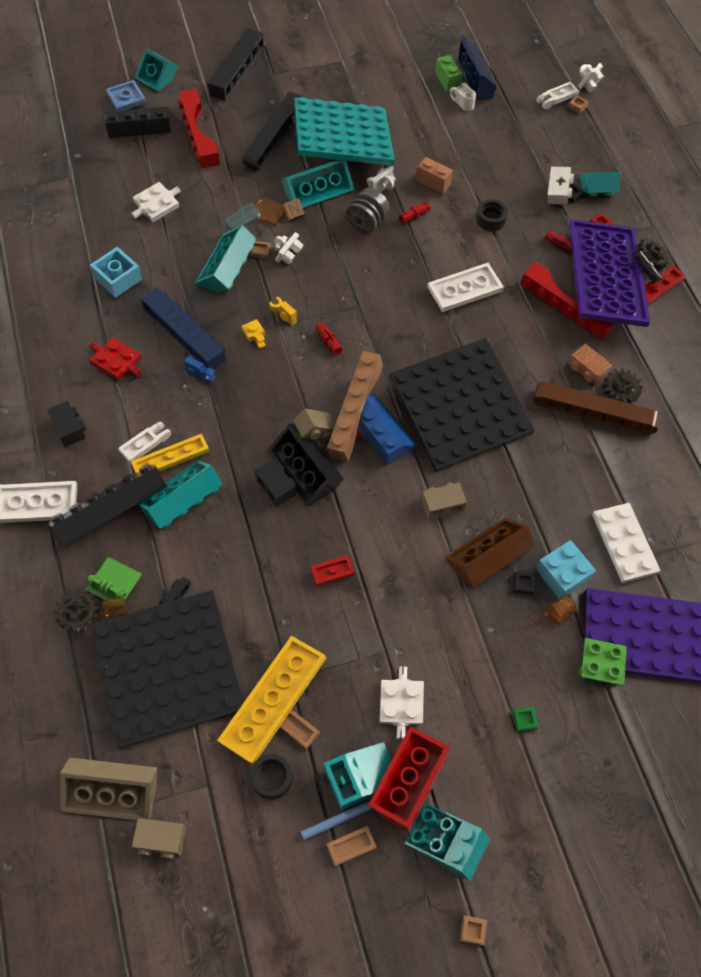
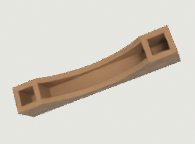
M363 351L327 446L331 458L349 462L355 445L357 428L364 404L371 389L378 381L383 367L380 354Z

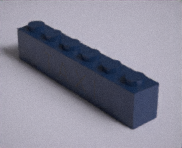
M156 287L141 297L143 309L197 361L203 363L204 367L215 369L226 361V350L223 345L214 341L212 335L206 333L198 322L195 323L187 312H183L178 303L173 302L165 291L162 292Z

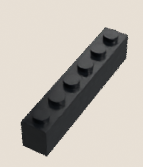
M248 28L242 34L227 58L222 61L219 69L209 79L207 87L209 88L210 96L227 100L265 46L263 32Z
M146 464L139 468V472L124 476L122 481L116 485L115 483L108 485L104 488L105 491L100 494L94 493L90 495L84 503L72 505L68 512L56 514L51 518L52 521L48 523L61 545L65 546L165 489L167 485L157 467L153 464Z

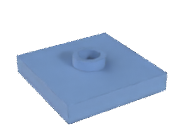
M134 80L106 89V93L116 111L128 110L146 104V99Z

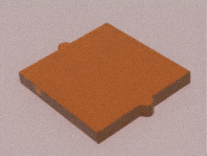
M262 197L258 204H255L250 217L276 226L279 220L283 218L285 209L283 204Z

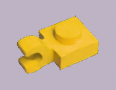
M277 297L276 305L269 302L270 309L275 312L279 311L283 321H287L291 326L297 322L296 311L286 301L282 302V299Z
M257 319L241 326L249 342L255 341L259 349L266 346L264 343L265 331Z

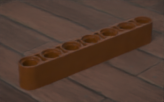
M540 382L536 386L533 401L539 406L646 434H654L658 431L660 413L658 411L547 382Z

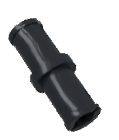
M640 251L633 257L641 266L642 272L648 275L653 284L659 282V279L663 278L654 267L655 264L650 262L643 251Z

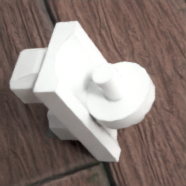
M601 63L596 68H591L590 64L581 66L579 71L583 79L578 85L580 89L585 87L588 92H591L597 87L596 83L600 82L604 77L600 72L603 67Z
M388 166L386 169L381 168L375 177H369L367 179L368 187L378 190L380 193L386 188L392 189L396 181L393 174V166Z
M296 232L288 241H286V236H277L274 239V248L276 250L281 249L275 258V261L278 263L282 260L290 264L295 255L289 250L291 249L298 254L304 246L297 239L299 235Z

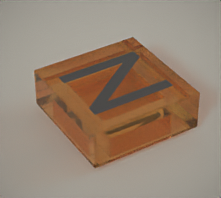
M124 597L103 601L107 620L128 614Z

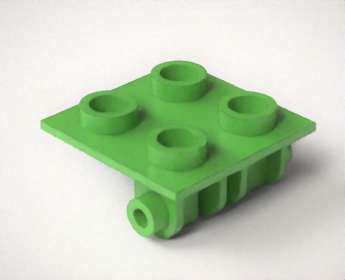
M108 557L97 574L88 577L87 582H89V585L85 590L115 606H120L124 603L142 574Z
M585 638L583 664L580 667L579 675L583 678L624 686L626 646Z

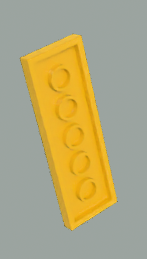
M291 636L218 738V743L254 765L326 660V656Z

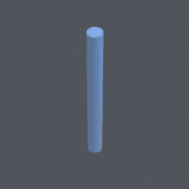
M371 800L301 831L303 839L311 838L371 810L368 807Z

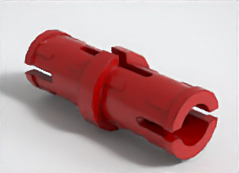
M424 201L399 214L400 222L405 224L430 211L431 206L429 202Z
M547 231L544 237L545 240L556 244L558 248L562 247L572 252L571 240L565 238V235L561 236L553 231Z
M324 322L319 323L315 330L322 337L323 343L328 345L334 355L340 354L343 351V347L336 340V335L330 332Z

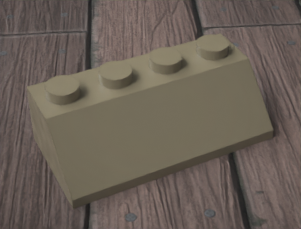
M69 758L60 773V812L138 820V818L150 820L157 787V767Z

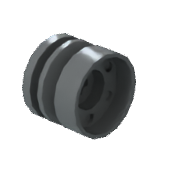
M365 188L347 208L346 217L356 230L370 234L374 232L380 222L387 216L390 211V205L385 196L378 190Z

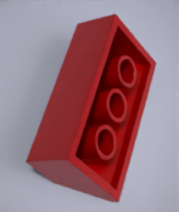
M410 726L368 807L389 823L410 833L450 754V746Z

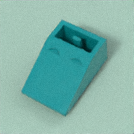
M384 742L341 755L324 763V771L340 810L373 797L392 761Z
M425 803L404 844L450 872L471 881L490 838L482 828Z

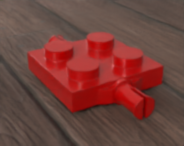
M112 338L102 347L95 342L90 344V349L96 352L89 359L90 364L116 380H119L129 372L137 377L141 375L142 370L135 367V364L141 359V354L115 338Z

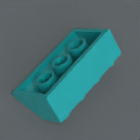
M335 160L281 179L289 200L292 201L299 198L302 208L354 190L345 160Z
M243 225L224 233L195 284L218 293L230 290L233 286V280L240 273L241 266L247 261L248 253L254 248L253 244L256 238Z
M197 460L167 481L165 489L138 503L137 506L154 526L159 529L166 528L177 516H183L191 506L200 504L205 496L215 493L223 483L212 465Z

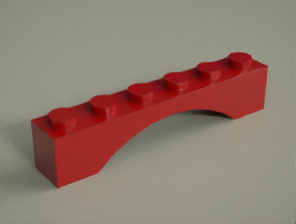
M197 89L179 92L178 106L181 109L182 118L186 119L184 123L186 130L189 129V140H193L191 145L193 151H196V161L200 162L201 168L220 165L219 152L215 141L206 137L196 125L198 117L202 112L201 100Z
M535 262L523 274L522 286L577 322L581 327L593 333V335L604 340L615 329L617 323L579 318L577 301L564 294L553 281L550 271L539 263Z

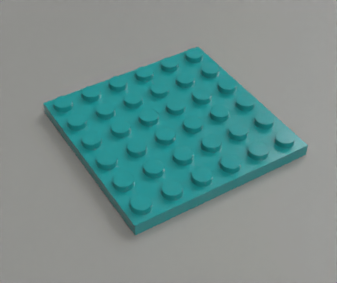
M304 97L294 99L299 156L394 165L395 159L385 108L380 106L371 107L364 104L338 103L336 101L328 102L320 99L312 100Z

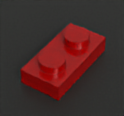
M349 555L310 566L316 587L355 576Z

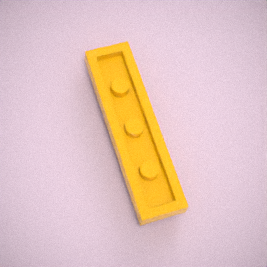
M199 434L133 460L131 463L135 473L139 472V468L146 464H153L160 472L208 453L209 448L203 435Z

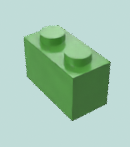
M447 55L437 58L435 74L446 92H450L452 87L461 86L463 74L452 56Z

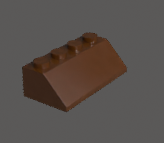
M504 518L446 555L445 559L463 582L474 587L481 584L489 576L496 574L504 566L513 563L519 556L528 553L530 549L535 547V543L527 525Z

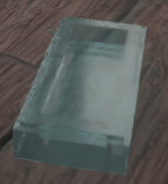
M249 203L224 220L232 230L241 225L245 227L259 218L261 213L252 203Z

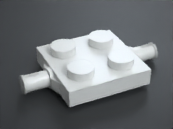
M160 182L156 183L133 197V201L139 207V209L131 212L133 218L136 219L143 214L152 222L160 219L179 207V202L173 196L181 193L178 186L169 191Z
M402 666L399 667V679L381 680L380 724L396 726L397 740H400L401 731L402 740L404 739L406 727L423 725L424 681H411L407 679L408 668L405 666L403 675Z

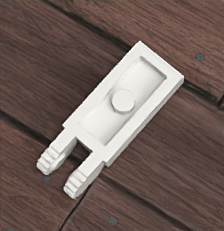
M568 82L542 93L537 97L536 101L539 104L542 103L543 109H549L552 105L573 98L576 95L578 96L579 90L571 82Z
M158 422L120 446L118 451L129 464H132L131 461L142 457L161 442L166 441L171 436V431L165 429L159 433L165 425L162 422Z

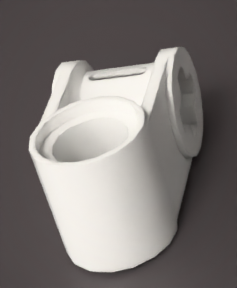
M462 83L461 86L450 89L451 98L464 111H472L474 109L476 93L467 83Z

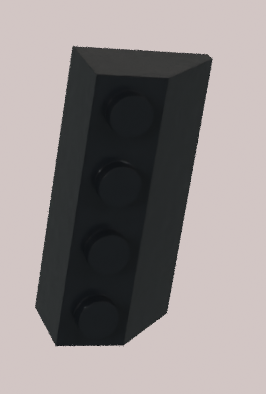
M168 107L105 112V125L109 138L171 133Z
M288 424L268 448V452L277 464H281L284 467L288 478L291 477L295 481L297 491L308 505H312L332 493L344 480L343 476L315 440L302 438L295 424Z

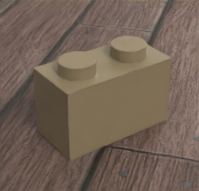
M304 409L293 420L301 437L327 442L330 440L335 427L330 413L311 409Z
M460 482L455 484L448 483L439 488L431 487L422 493L421 501L428 520L465 511L467 501Z
M138 818L132 847L138 850L137 854L151 856V853L155 852L161 853V858L174 859V855L181 856L186 827L184 824Z

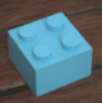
M118 247L90 264L94 279L115 298L142 280L139 265Z
M571 540L540 559L535 569L559 600L590 581L596 572L595 568Z

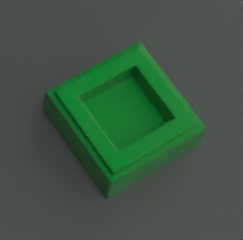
M534 707L513 709L512 713L516 732L537 730L539 728Z

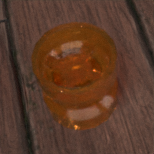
M564 595L557 603H551L548 606V611L552 618L560 623L566 619L567 615L571 616L576 613L577 608L573 600L569 596Z

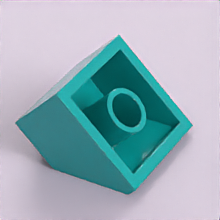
M145 49L135 79L159 92L173 80L178 65L155 52Z
M620 172L579 173L582 190L588 193V196H598V193H604V196H613L614 192H619Z

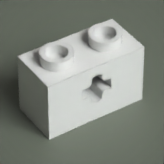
M551 167L548 204H568V198L572 196V188L569 187L570 184H573L574 174H571V167Z

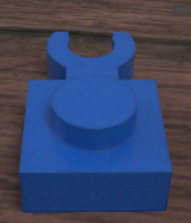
M189 356L184 361L186 372L189 375L200 379L204 377L209 382L215 379L216 376L213 375L215 371L204 367L203 363Z

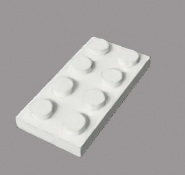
M485 263L429 282L427 288L440 310L444 312L503 292L504 286L490 264Z
M64 481L0 485V523L51 520L56 514L68 512L69 508L76 504L77 482Z
M630 503L593 512L592 516L622 583L659 574L660 568Z

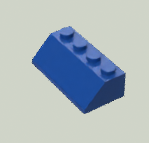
M369 393L360 416L358 429L386 465H389L416 449L417 444L377 395Z

